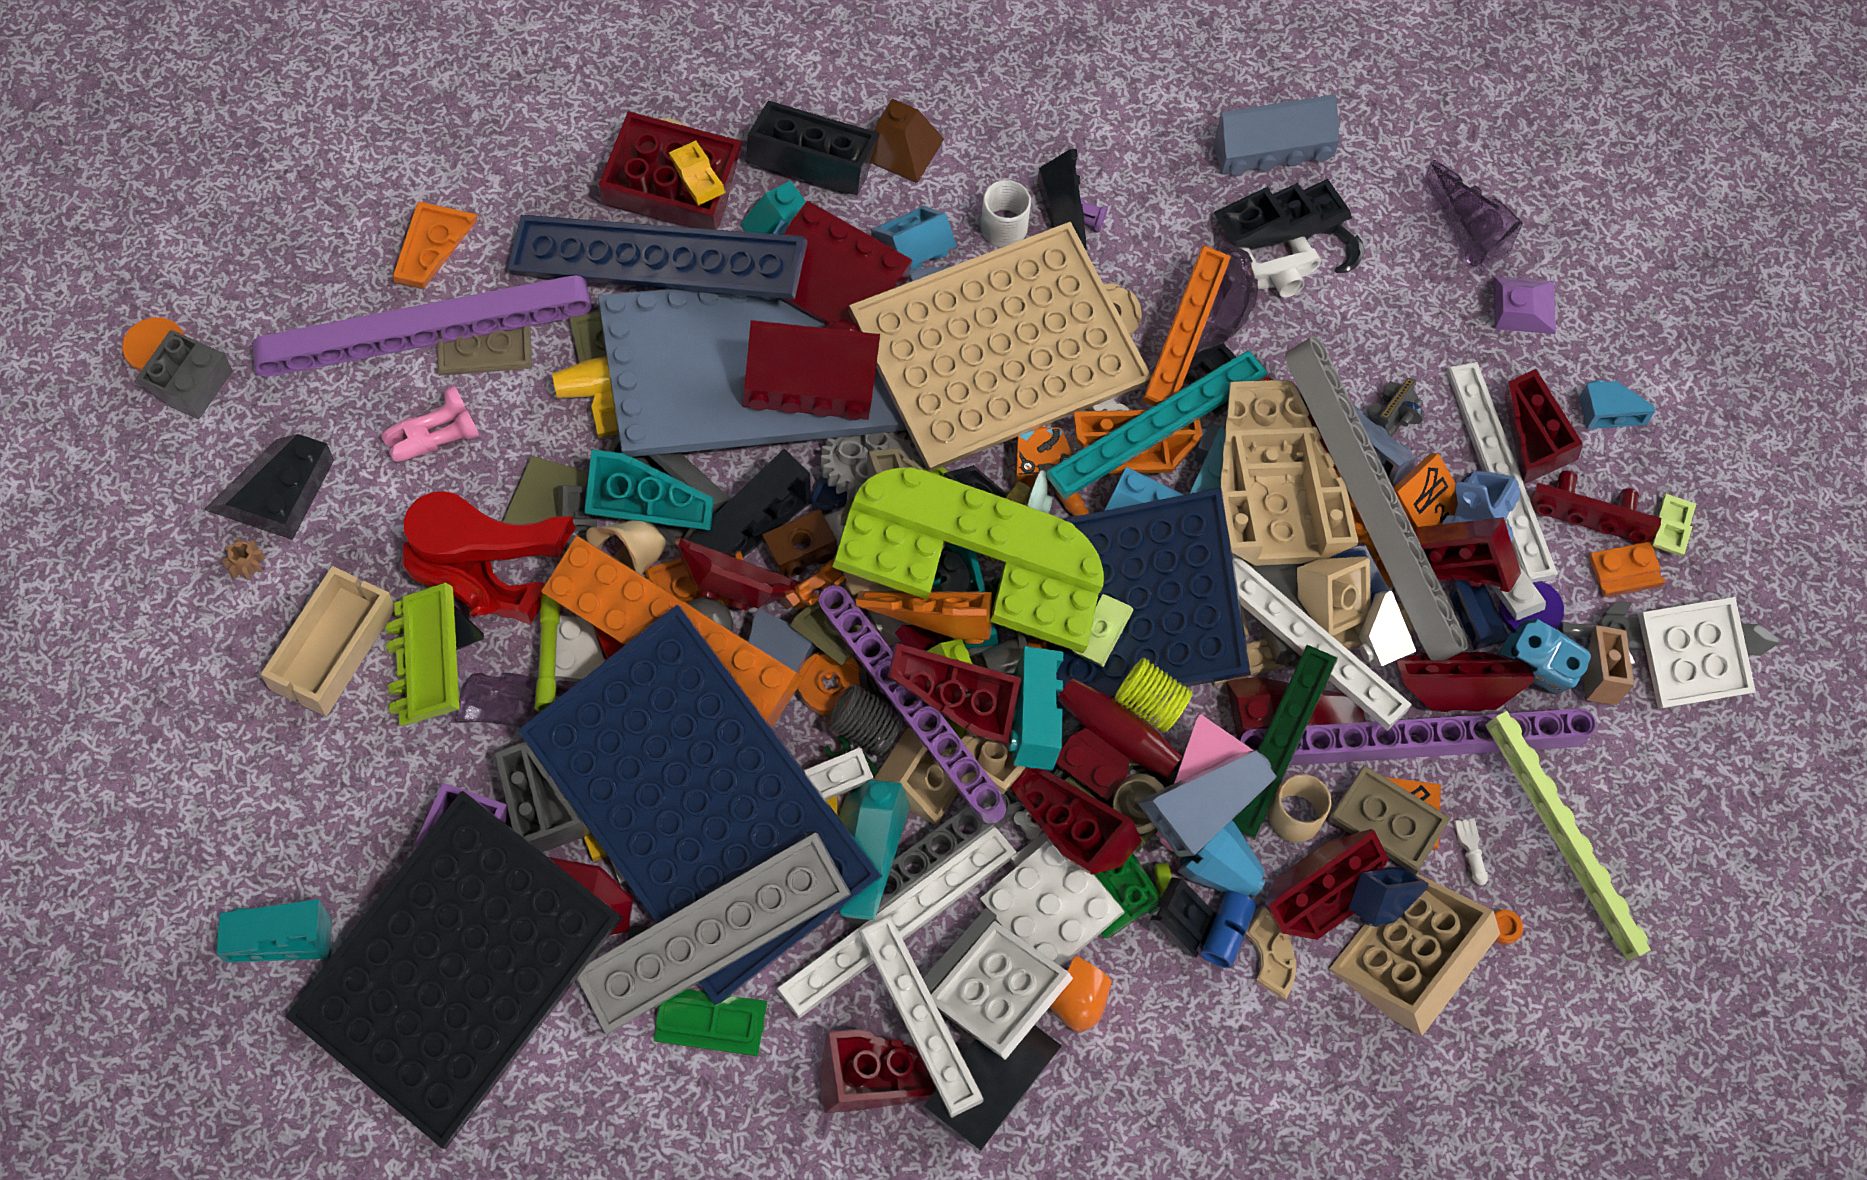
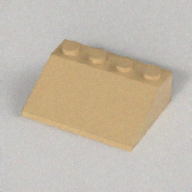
M1416 874V876L1429 883L1427 890L1396 922L1381 924L1378 927L1364 924L1329 969L1393 1021L1423 1036L1498 938L1500 930L1493 910L1422 875Z

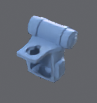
M1474 471L1464 482L1456 483L1455 490L1458 505L1455 515H1448L1443 524L1504 517L1506 522L1509 512L1513 511L1521 495L1516 477L1493 472ZM1506 524L1507 529H1508V532H1509V536H1510V539H1511V542H1512V541H1513V531H1512V527H1511L1510 525H1507V524Z

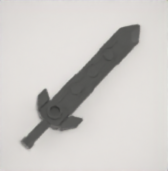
M1618 601L1602 614L1603 617L1599 620L1597 626L1626 630L1629 649L1645 650L1639 618L1623 617L1628 612L1632 604L1631 602ZM1560 622L1558 630L1567 637H1591L1593 628L1596 625ZM1741 623L1748 655L1761 656L1780 643L1778 637L1761 625ZM1630 654L1631 665H1633L1635 661Z

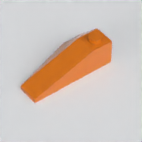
M860 591L856 598V606L955 639H964L965 643H983L984 639H990L992 592H931L926 600L903 591Z

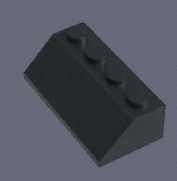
M768 100L748 133L746 163L858 196L867 179L879 139V133Z

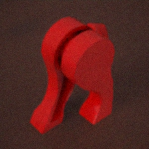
M446 491L430 492L416 499L406 512L403 522L404 533L408 542H404L402 566L415 581L426 586L433 587L443 583L451 585L453 587V596L469 606L471 617L495 613L501 617L514 618L531 625L540 610L541 596L544 595L541 591L545 583L530 582L521 585H508L500 581L494 574L491 560H510L534 555L559 558L576 528L572 516L550 517L539 522L526 524L506 523L483 514L458 494Z

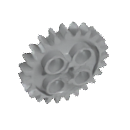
M895 431L827 438L826 446L822 447L820 467L823 469V478H828V486L837 485V494L847 491V499L850 500L868 480L867 454L869 451L899 448L905 453L906 458L917 463L921 468H923V461L912 439L907 440V432L896 434Z

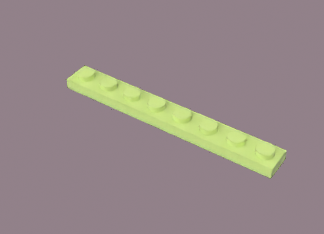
M1508 711L1496 716L1485 726L1627 961L1650 951L1645 932L1633 921L1625 899L1616 893L1610 883V874L1604 866L1598 863L1592 853L1593 847L1590 841L1577 828L1572 811L1563 805L1557 795V787L1554 781L1545 775L1539 765V757L1536 751L1527 745L1521 735L1522 730L1519 723L1509 715Z

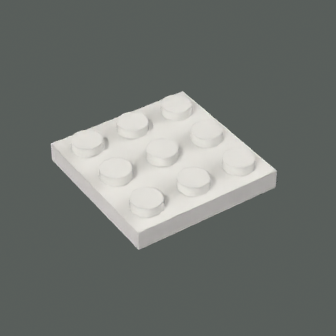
M1735 597L1646 611L1638 614L1658 709L1756 692Z
M1050 839L980 898L997 915V920L1004 928L1061 967L1125 913L1124 909L1094 874L1091 875L1065 860Z
M994 921L931 996L942 1014L1006 1060L1073 978L1067 970Z

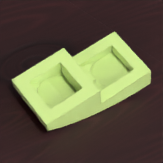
M1666 493L1658 513V517L1662 518L1661 526L1652 541V546L1683 557L1692 530L1690 524L1696 503Z

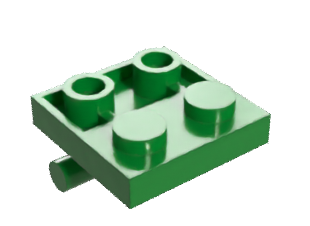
M1134 853L1131 854L1122 867L1094 874L1125 911L1124 914L1101 932L1105 939L1114 936L1145 913L1153 914L1159 910L1157 905L1161 896Z

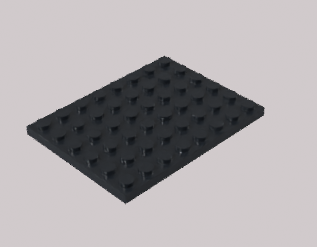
M461 791L285 1017L440 1148L447 1149L624 917L468 793Z

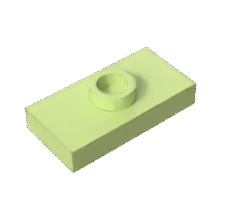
M1102 594L1095 609L1088 647L1084 653L1072 650L1074 654L1104 667L1133 612V608Z

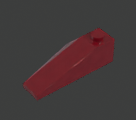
M896 643L894 645L888 673L890 679L974 736L1008 744L1021 678Z
M1026 767L1010 786L1012 792L1064 859L1091 875L1122 867L1142 842L1131 818L1047 770Z
M865 1030L830 1031L826 1033L819 1077L824 1113L860 1111L925 1101L931 1097L937 1088L917 1048L903 1044L904 1041L894 1038L888 1040L873 1036L872 1032Z

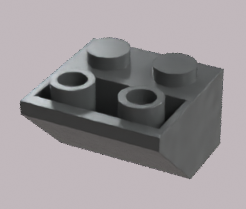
M170 330L138 374L136 380L169 407L199 420L233 370L225 353Z

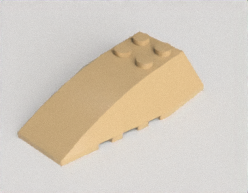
M1293 380L1231 382L1229 386L1220 488L1223 492L1231 551L1254 566L1310 563L1317 559H1327L1358 544L1347 487L1342 477H1338L1334 469L1335 463L1330 453L1325 452L1320 442L1321 435L1317 428L1312 426L1308 418L1309 412Z

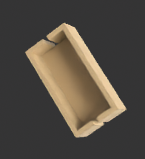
M332 566L260 674L269 690L294 702L298 699L302 706L327 717L385 627V624H387L394 613V603L390 593L364 580L360 584L357 577Z

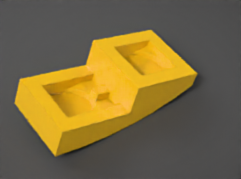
M697 141L669 152L677 172L697 205L725 194L722 182L710 167L709 159Z

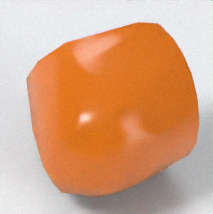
M1075 956L1067 969L1073 979L1049 1008L1069 1028L1075 1032L1082 1033L1093 1028L1101 1020L1107 1006L1112 980L1091 963Z

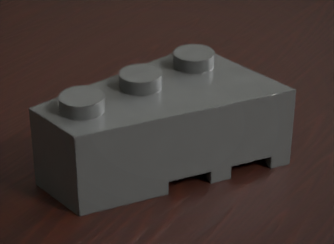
M526 741L494 753L514 831L541 852L592 834Z

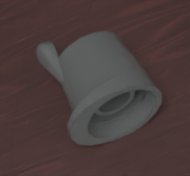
M1016 631V637L997 645L968 648L967 650L969 657L982 653L985 668L1013 676L1024 646L1028 645L1024 634Z

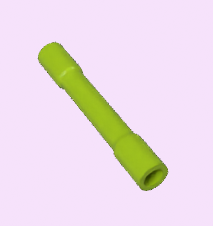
M545 594L541 596L539 671L535 694V710L538 712H542L556 701L555 668L560 604Z

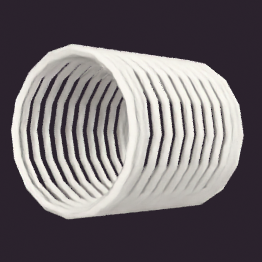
M1002 180L993 183L986 189L983 195L981 231L984 238L991 244L1005 247L1025 238L1028 231L1031 196L1023 185L1011 180ZM1009 210L1018 214V216L1004 218L995 215L993 212Z

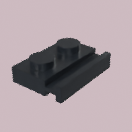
M1172 877L1157 905L1159 908L1157 915H1152L1150 920L1184 954L1197 958L1199 953L1196 950L1199 944H1204L1216 913L1183 879Z

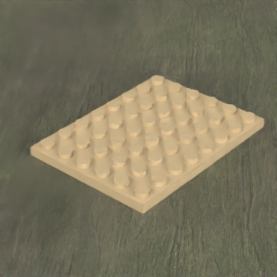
M1071 222L851 304L848 309L860 332L880 334L876 368L928 472L1070 416L1074 412L1085 410L1149 384L1151 374Z

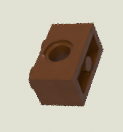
M820 509L762 534L763 548L775 571L784 576H797L805 570L806 566L815 562L818 564L826 563L837 552V539ZM798 544H806L807 546H809L803 550L794 548V546Z

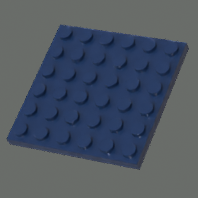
M1221 488L1063 519L1072 523L1092 543L1099 555L1103 567L1104 583L1098 595L1097 604L1102 594H1105L1133 608V612L1104 667L1074 654L1069 648L1046 641L1048 650L1063 652V662L1060 663L1056 673V679L1063 680V689L1074 678L1114 699L1125 678L1140 659L1144 657L1150 661V664L1154 663V668L1158 666L1159 671L1163 669V674L1168 673V677L1172 676L1173 680L1177 679V683L1181 682L1182 686L1186 685V687L1251 676L1234 560L1228 535L1223 491ZM1056 691V704H1057V708H1059V709H1066V708L1057 700L1061 692H1057V691Z

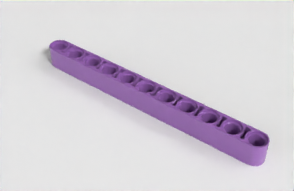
M567 276L257 337L252 342L255 372L260 376L269 377L436 345L439 341L444 343L456 341L460 335H463L462 339L473 337L472 335L482 336L495 331H507L522 328L523 326H533L584 315L591 310L587 282L581 276ZM438 331H441L442 338L440 339L438 338Z
M1585 709L1509 713L1519 723L1522 730L1521 735L1527 745L1534 750L1582 746L1596 729L1595 717ZM1500 714L1398 720L1388 731L1377 721L1307 726L1289 766L1501 752L1485 724ZM1571 724L1579 726L1583 733L1575 731ZM1539 726L1547 728L1551 735L1543 733ZM1268 728L1249 730L1242 735L1240 741L1245 745H1254L1259 749ZM1474 730L1483 732L1487 739L1479 738ZM1442 732L1449 733L1454 738V741L1446 740L1442 736ZM1409 735L1418 736L1422 743L1412 741ZM1376 737L1386 738L1390 745L1379 743ZM1344 739L1353 740L1357 747L1348 746ZM1311 741L1321 742L1325 749L1315 748Z

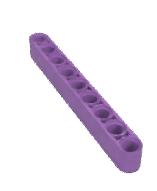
M837 585L825 588L819 596V604L827 619L978 818L985 823L1000 821L1006 813V804L998 787L938 710L895 681H885L889 673L893 651L860 608L856 606V603L844 588ZM843 602L839 608L830 609L834 603ZM862 625L857 632L848 633L853 626ZM880 649L876 656L867 657L871 650ZM912 697L918 698L914 705L904 706L907 699ZM930 722L937 723L934 730L930 732L922 731L926 724ZM949 747L957 748L952 756H942L945 749ZM970 772L977 774L973 781L969 783L961 782L965 774ZM988 798L997 800L993 807L989 809L981 808L984 800Z

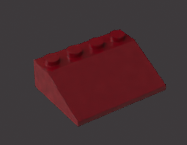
M628 111L598 185L602 204L690 228L718 230L726 209L742 141ZM693 141H697L707 155L710 167L722 182L725 194L700 205H697L669 155V152Z
M808 200L792 219L783 234L804 236L807 240V246L795 299H781L827 325L833 320L837 322L840 319L854 322L848 311L849 305L902 286L908 281L912 265L911 258Z
M751 320L742 407H749L755 410L784 411L790 414L806 413L815 414L820 417L835 416L845 417L850 420H869L880 334Z

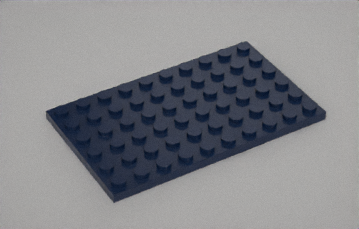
M678 604L518 730L656 923L677 913L815 832L819 834L851 895L700 981L699 983L715 1005L722 1003L883 877L683 608Z

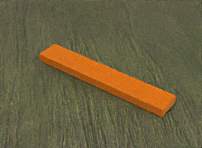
M1202 245L1144 394L1143 402L1156 406L1181 390L1231 258L1230 255Z

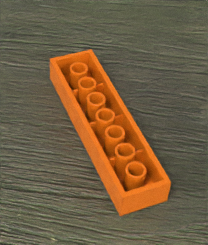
M577 535L541 591L624 645L628 644L674 606L680 605L772 728L804 679V676Z

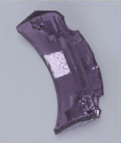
M1222 239L1216 250L1230 255L1231 258L1218 289L1214 309L1216 308L1210 322L1206 321L1195 351L1210 349L1234 337L1247 323L1249 314L1253 311L1257 300L1258 279L1255 278L1251 266L1253 260L1249 253Z
M503 672L502 676L492 677L483 673L471 674L461 687L459 710L456 711L455 721L460 723L484 722L518 728L523 727L540 713L535 710L536 682L538 678ZM556 684V700L569 689Z

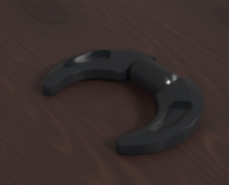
M1343 222L1323 231L1305 236L1308 241L1315 234L1331 235L1334 233L1337 238L1346 244L1347 260L1335 268L1336 273H1345L1355 269L1361 262L1364 251L1363 242L1358 235L1354 237L1352 233L1342 226Z

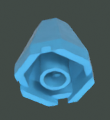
M1232 820L1195 855L1184 856L1181 860L1182 866L1178 868V872L1188 880L1224 893L1234 891L1254 897L1260 892L1266 882L1262 879L1265 869Z

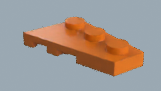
M418 201L393 274L394 283L424 289L477 222V214Z

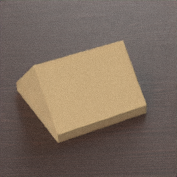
M970 732L961 739L998 787L1001 794L1008 790L1026 768L1013 765L1012 751H1008L1007 744L974 736ZM954 747L948 757L952 756L957 748ZM973 772L967 773L962 777L961 782L969 783L975 779L977 774Z

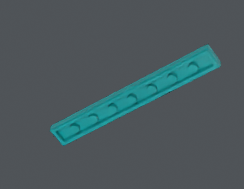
M1247 350L1047 470L1046 477L1065 500L1227 402L1231 382L1262 381L1268 373L1250 350Z

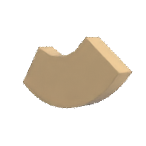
M1263 906L1245 935L1254 944L1260 957V971L1255 982L1285 1001L1294 983L1296 959L1290 936L1279 932L1268 909Z

